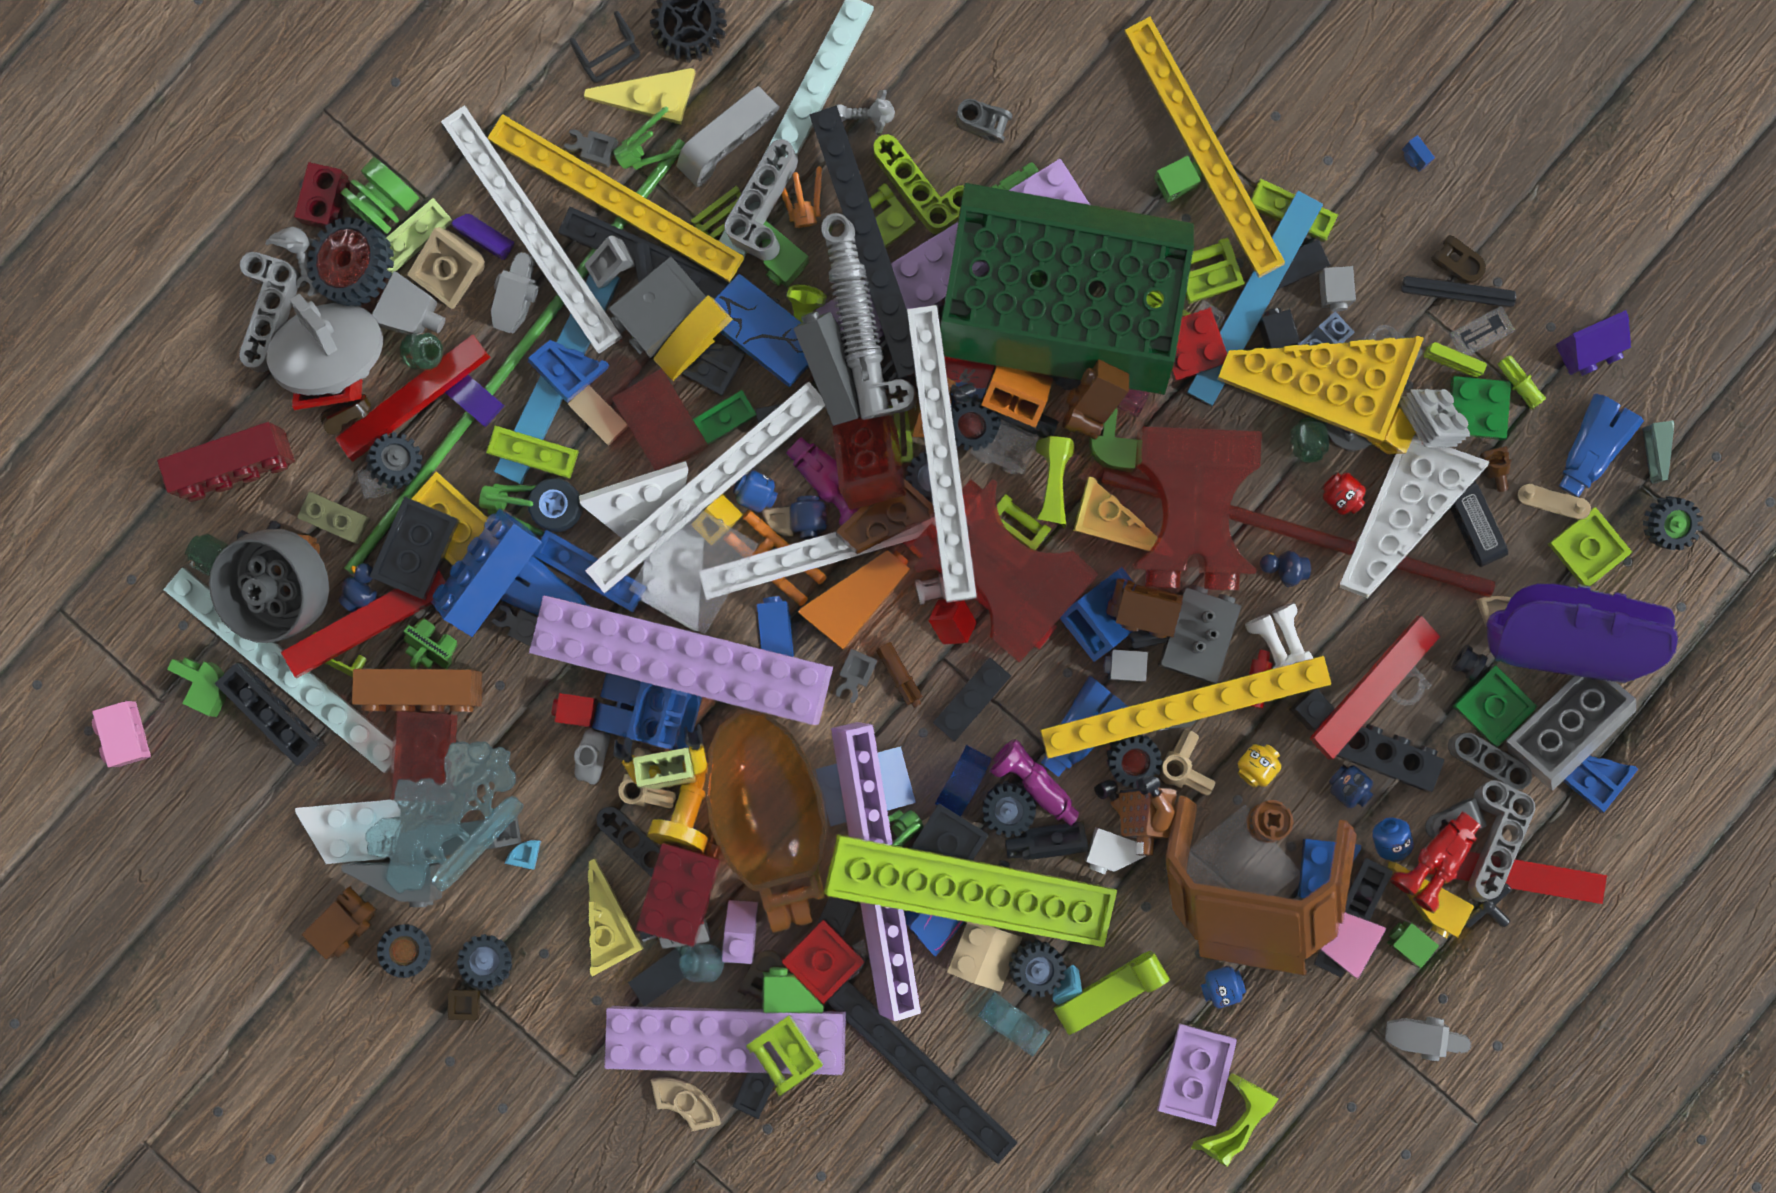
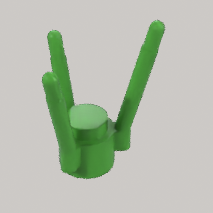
M667 106L663 107L632 136L624 140L622 145L614 149L615 158L624 169L633 166L637 170L644 165L669 159L680 154L681 150L678 149L641 159L644 155L641 144L653 136L652 131L644 133L668 112Z
M494 484L493 487L485 485L481 490L479 506L480 508L488 509V515L496 514L499 508L504 510L507 503L533 506L532 501L508 497L507 492L532 491L536 485ZM515 518L527 526L533 533L539 536L544 534L542 530Z
M898 810L888 816L889 823L895 822L892 826L894 834L898 837L892 843L895 846L902 847L923 829L920 817L912 810L904 814Z

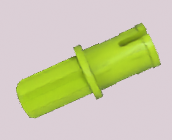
M1506 356L1498 363L1499 368L1513 384L1511 389L1516 390L1530 409L1538 406L1546 399L1530 379L1532 377L1531 374L1526 375L1512 356Z

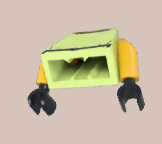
M697 724L698 731L689 732L687 726L684 727L685 743L689 748L635 757V755H631L633 742L630 738L625 737L624 745L618 743L617 739L615 740L613 755L615 758L622 760L623 766L631 780L637 784V787L661 789L696 782V775L704 772L707 767L702 744V727Z

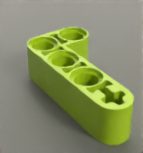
M888 134L879 136L874 143V159L927 230L933 234H939L957 223L960 207L956 206L953 200L963 195L964 186H956L940 197L898 140ZM885 147L887 150L891 148V156L894 159L893 163L888 153L881 152V148ZM901 168H906L911 172V175L906 179H901L896 175V172ZM917 191H925L929 197L925 201H917L914 199L913 194ZM935 213H940L945 216L946 220L941 224H935L931 221L930 217Z
M1147 951L1084 988L1082 994L1055 1006L1053 1010L1067 1034L1071 1035L1144 991L1149 993L1160 988L1170 978L1155 953Z

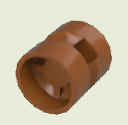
M804 886L788 890L786 896L780 892L764 896L766 912L773 933L789 929L792 922L797 926L813 923Z

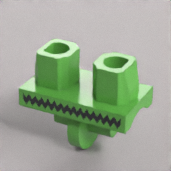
M424 618L414 627L408 625L403 631L406 634L404 641L410 645L405 652L412 657L409 666L417 669L422 664L430 669L435 662L447 670L452 664V655L457 647V641L448 634H444L437 644L430 640V636L435 632V626Z

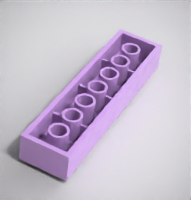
M612 1006L607 1008L605 1069L767 1073L755 1054L748 1051L746 1045L788 1015H791L824 1064L812 1074L842 1075L845 1069L846 1011L764 1013L763 1009ZM770 1041L763 1044L779 1070L785 1074H792Z

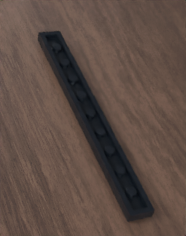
M837 105L809 114L842 213L855 228V243H853L857 247L855 251L858 252L859 262L864 265L866 270L867 286L899 380L916 376L908 312Z

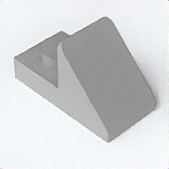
M612 235L606 238L584 265L600 289L608 286L619 272L635 267V261L624 242Z

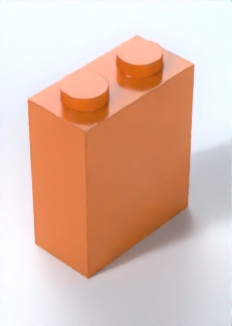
M996 366L981 406L1036 428L1047 403L1053 378L1044 374Z

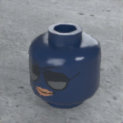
M817 496L797 497L796 502L792 503L789 508L790 529L794 533L800 534L801 539L816 538L818 533H822L827 529V506Z
M1343 765L1329 781L1332 785L1330 793L1347 808H1354L1358 804L1364 807L1374 795L1370 792L1373 787L1372 779L1355 765H1351L1348 768Z

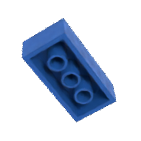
M500 508L496 514L493 513L488 517L483 532L479 537H475L470 542L467 554L461 561L459 560L453 565L450 577L445 584L437 587L431 601L445 621L471 637L474 636L541 544V541L527 526Z

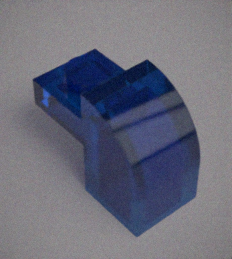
M966 745L941 790L935 805L939 803L961 817L975 794L992 758Z

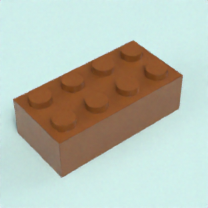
M353 669L352 704L361 705V711L386 712V706H391V711L415 712V706H420V711L444 712V706H450V711L473 712V707H482V672L475 670Z

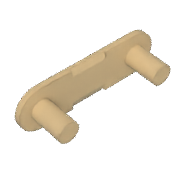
M1533 484L1523 485L1518 491V499L1522 504L1581 520L1588 517L1591 511L1589 502L1584 498L1551 491Z

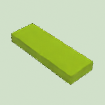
M1260 178L1251 196V201L1258 212L1281 222L1295 194ZM1322 207L1307 235L1325 242L1338 214Z
M494 426L486 451L489 455L568 479L571 478L579 453L577 450L499 426Z

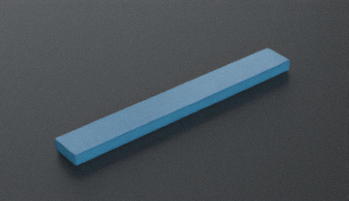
M1297 191L1272 236L1285 261V265L1258 278L1255 271L1251 274L1220 331L1227 354L1229 350H1244L1323 206L1319 201L1300 191ZM1223 365L1196 374L1187 394L1212 407L1225 384L1217 380Z
M589 275L586 284L604 311H606L621 279L616 276L608 286L599 289L591 275ZM570 314L557 343L562 344L567 349L583 352L585 355L590 341L572 314ZM540 376L514 431L544 440L563 398L542 376ZM500 458L494 472L522 485L530 467Z

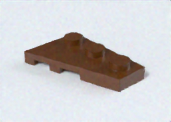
M896 473L836 531V536L856 554H859L935 517L934 505L900 474Z

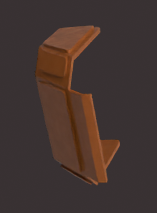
M1180 796L1178 802H1175L1166 852L1169 894L1171 895L1173 911L1183 926L1188 928L1195 940H1198L1200 957L1306 976L1305 959L1338 936L1339 923L1343 924L1357 838L1354 828L1346 820H1339L1330 881L1302 901L1197 884L1192 881L1186 872L1197 804L1186 796Z

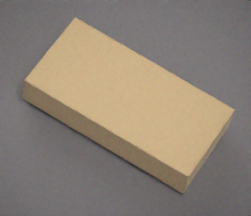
M590 385L568 403L608 446L629 427Z

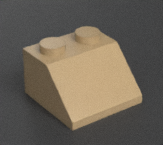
M965 921L946 968L947 973L1001 992L1010 970L1009 961L1013 962L1011 955L1013 952H1017V947L1020 945L1022 937L1002 928Z

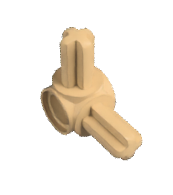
M1185 729L1174 750L1168 751L1160 766L1159 776L1166 784L1176 785L1180 788L1186 785L1205 796H1209L1215 786V781L1192 770L1193 765L1189 760L1199 736L1195 732ZM1170 763L1178 765L1181 770L1180 776H1171L1167 771V765Z
M636 748L633 755L639 757L652 753L647 749ZM624 773L618 790L623 802L642 807L648 803L668 809L673 808L676 793L664 789L640 787V795L636 799L629 798L626 794V788L633 781L629 774Z

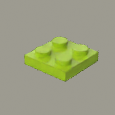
M1596 507L1591 509L1588 517L1577 520L1548 543L1581 585L1589 587L1632 553L1630 548Z

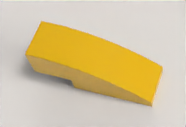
M708 295L682 321L653 360L674 381L715 342L713 338L733 319L714 298Z

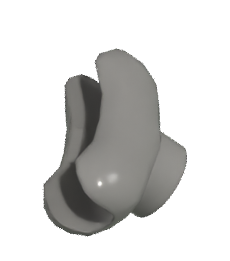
M589 728L584 733L581 743L574 754V773L578 781H586L589 784L599 782L610 742L608 732L594 731V728Z

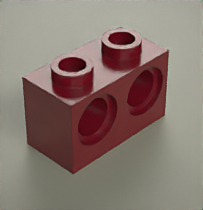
M308 162L294 217L301 224L326 229L325 226L329 223L335 225V220L342 219L343 217L341 205L344 196L341 194V191L344 188L350 189L349 177L341 169ZM332 178L333 185L328 189H322L323 182ZM326 206L325 214L315 217L317 208Z

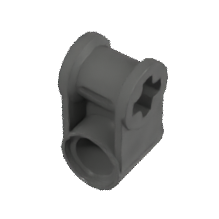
M966 99L960 103L955 120L957 126L963 131L981 136L994 143H1003L1006 125L1008 121L1012 120L1013 114L1003 108L991 106L975 99ZM971 110L976 114L977 118L971 121L966 120L962 116V112ZM998 121L997 128L994 129L995 122Z
M1474 797L1458 802L1450 808L1429 817L1425 824V830L1428 836L1434 839L1439 833L1438 828L1442 826L1441 822L1446 823L1447 826L1449 821L1456 820L1461 812L1467 813L1481 825L1479 829L1487 824Z

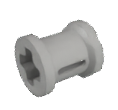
M939 574L938 578L924 581L915 579L920 605L925 604L927 600L941 597L944 600L946 599L943 574Z

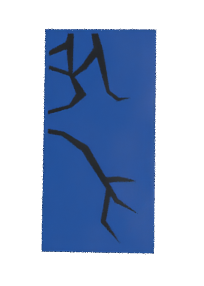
M738 274L715 298L716 302L733 319L720 333L790 388L809 367L793 329L801 322L746 278Z

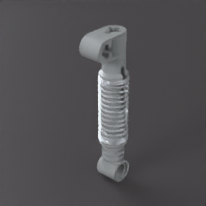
M832 213L823 220L821 231L825 237L827 248H830L828 255H832L829 257L830 262H832L829 271V282L836 283L831 286L832 289H836L832 295L837 296L833 301L838 302L835 308L840 309L836 312L837 315H841L837 320L842 321L839 327L844 329L840 331L841 334H845L841 339H846V343L843 346L847 345V349L844 352H848L849 355L845 358L847 366L852 369L861 418L863 420L908 411L918 401L916 388L904 380L884 382L880 365L883 360L882 350L878 346L880 340L876 339L879 336L878 333H875L877 327L874 326L876 321L872 320L875 315L871 313L873 311V308L870 307L872 302L869 301L871 295L867 294L869 288L866 287L868 285V282L865 281L867 278L864 265L856 258L858 257V252L855 251L857 247L856 244H853L855 243V228L844 215ZM839 223L844 224V233L841 236L833 237V227ZM889 388L890 394L894 396L900 394L899 389L907 392L908 395L903 397L904 402L895 398L891 399L893 408H889L885 389Z

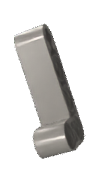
M759 86L755 87L683 146L679 154L677 168L696 187H700L712 176L717 163L769 122L778 112L779 106Z
M776 140L768 147L724 225L732 244L765 261L772 260L779 254L780 244L773 231L763 224L798 164L795 151L787 140ZM775 178L772 184L762 185L765 179ZM760 202V206L757 209L748 210L752 203ZM746 227L743 234L734 235L737 228ZM762 240H771L770 244L767 247H758L759 243Z
M249 252L240 260V269L252 281L262 284L239 356L245 366L262 373L269 369L267 365L269 343L279 328L288 320L292 308L289 299L296 296L298 290L296 281L300 274L293 266L283 260L257 252ZM257 262H262L261 270L253 274V265ZM289 270L288 279L279 282L280 273ZM279 297V306L275 309H270L271 300ZM270 324L271 331L269 334L261 336L262 327ZM257 341L265 344V347L260 344L257 345ZM254 355H261L259 360H252Z
M1496 780L1481 785L1474 792L1479 808L1496 816L1467 887L1470 897L1478 902L1494 899L1501 893L1535 812V802L1532 797ZM1487 789L1494 791L1496 795L1495 802H1491L1486 797ZM1514 801L1522 806V815H1518L1513 810ZM1503 827L1510 830L1512 834L1511 841L1503 838ZM1492 854H1496L1500 858L1501 865L1499 868L1491 863ZM1487 881L1485 887L1489 890V892L1486 893L1483 892L1484 887L1480 885L1482 882Z

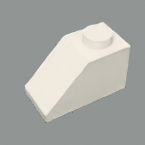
M1095 827L1088 847L1089 852L1086 853L1084 861L1090 863L1089 869L1106 874L1107 869L1115 872L1146 856L1136 855L1135 841Z

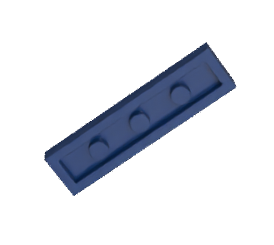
M545 531L540 540L541 544L533 553V556L629 611L634 612L647 586L626 575L604 593L585 571L598 558L551 531Z

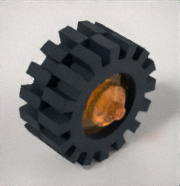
M402 924L390 928L381 937L377 947V958L381 967L388 974L398 978L415 976L427 966L431 957L429 938L425 935L424 931L413 925Z

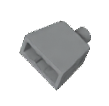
M395 271L371 315L375 317L379 327L416 338L421 337L422 334H417L423 333L425 327L439 333L445 324V317L434 313L437 302Z

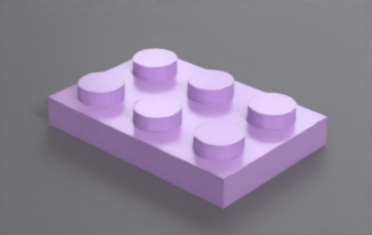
M1178 1023L1157 1110L1216 1126L1237 1039Z

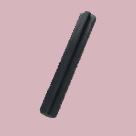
M1409 276L1403 278L1401 285L1402 292L1406 294L1510 308L1515 305L1516 292L1506 289Z

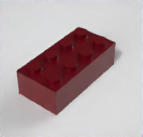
M268 421L158 459L157 462L167 493L193 502L205 498V493L213 490L223 492L232 489L233 483L242 480L244 483L256 481L261 478L260 474L285 471L288 469L287 465L294 463L295 460L285 430Z

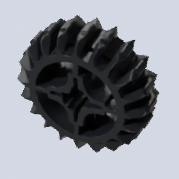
M720 0L656 1L659 8H654L651 11L652 16L655 17L650 20V26L654 28L651 34L654 39H658L656 44L659 49L665 47L664 53L666 56L674 53L675 60L679 61L685 55L686 62L690 63L693 55H696L698 61H701L703 59L701 53L706 52L707 55L711 56L713 54L711 46L715 48L721 46L717 38H725L726 34L723 28L727 27V21L723 19L726 15L724 8H719L721 5ZM684 5H692L687 9L679 8ZM704 10L711 16V25L708 31L700 23ZM669 16L677 24L672 37L666 32V22ZM693 20L694 25L684 27L683 22ZM689 38L699 39L694 42L685 43Z

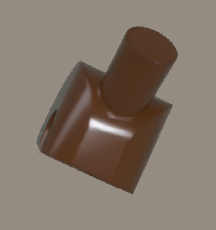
M1507 446L1481 453L1480 458L1489 461L1488 466L1483 472L1488 478H1495L1497 492L1508 490L1506 475L1510 472L1512 459L1509 460Z

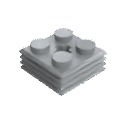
M1411 389V393H1406L1407 396H1403L1402 400H1399V406L1424 447H1457V443H1462V440L1470 437V432L1467 429L1468 421L1462 414L1457 412L1452 404L1454 403V398L1447 390Z

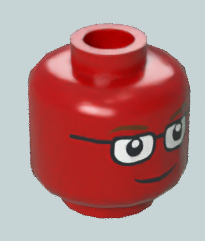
M1336 472L1322 487L1324 490L1323 500L1340 515L1347 514L1348 512L1355 514L1365 504V501L1362 499L1366 492L1365 487L1348 472L1342 474Z

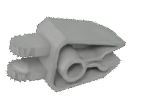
M522 252L515 255L516 257L512 262L509 272L503 270L501 274H498L494 285L496 293L491 308L493 328L508 333H514L525 321L530 303L535 301L538 294L537 281L531 279L534 271L533 266L535 265L534 258L530 254Z
M1426 1016V1021L1409 1018L1387 1021L1385 1040L1401 1050L1421 1053L1422 1059L1439 1061L1440 1057H1446V1051L1460 1052L1462 1054L1468 1052L1471 1047L1470 1039L1465 1034L1462 1035V1033L1449 1031L1448 1025L1444 1024V1019Z

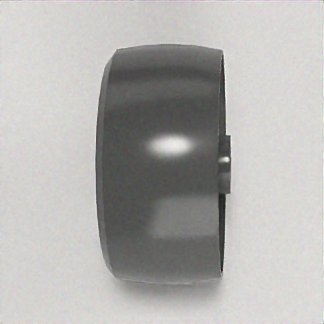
M266 529L246 534L221 551L211 568L209 588L210 597L217 614L232 632L252 642L270 643L295 636L311 626L319 618L327 604L329 582L324 562L307 540L296 533L284 529ZM259 563L262 566L261 572L257 570ZM275 565L281 568V575L275 572ZM285 585L290 588V595L284 592ZM274 602H277L280 608L273 606Z

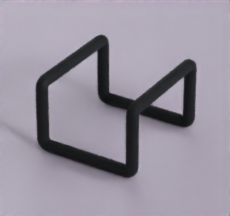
M615 11L614 16L626 40L593 61H588L574 38L569 40L579 62L590 79L595 83L600 82L640 56V51L634 43L635 37L619 11ZM630 45L634 52L633 55L597 77L594 75L591 68Z

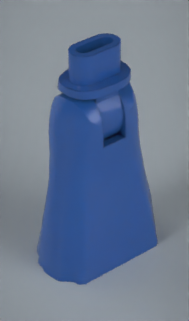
M1593 394L1580 430L1568 454L1565 465L1566 470L1562 472L1564 478L1559 487L1575 497H1579L1584 488H1590L1591 483L1596 481L1605 472L1613 459L1644 422L1643 418L1629 409H1619L1621 405L1607 396Z
M533 555L500 599L539 616L543 596L586 605V602L579 593L557 577Z
M1089 675L1061 724L1129 706ZM1094 747L1049 759L1046 755L1041 763L1059 777L1066 767L1070 769L1072 767L1071 764L1084 759Z

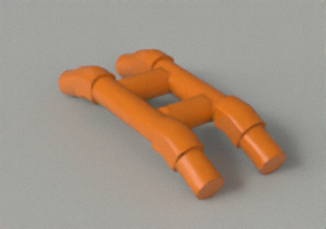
M750 509L744 513L742 518L766 538L760 546L753 551L731 531L723 539L743 558L770 551L774 546L778 549L790 545ZM818 568L803 571L818 584H822L827 577ZM785 577L771 581L799 606H803L807 602V596L785 579Z

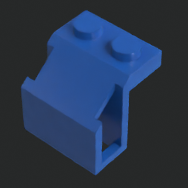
M1123 567L1119 568L1058 615L1093 662L1133 632L1122 628L1121 624L1116 623L1117 618L1106 612L1108 602L1113 598L1116 579H1125L1123 588L1127 584V580L1133 581Z

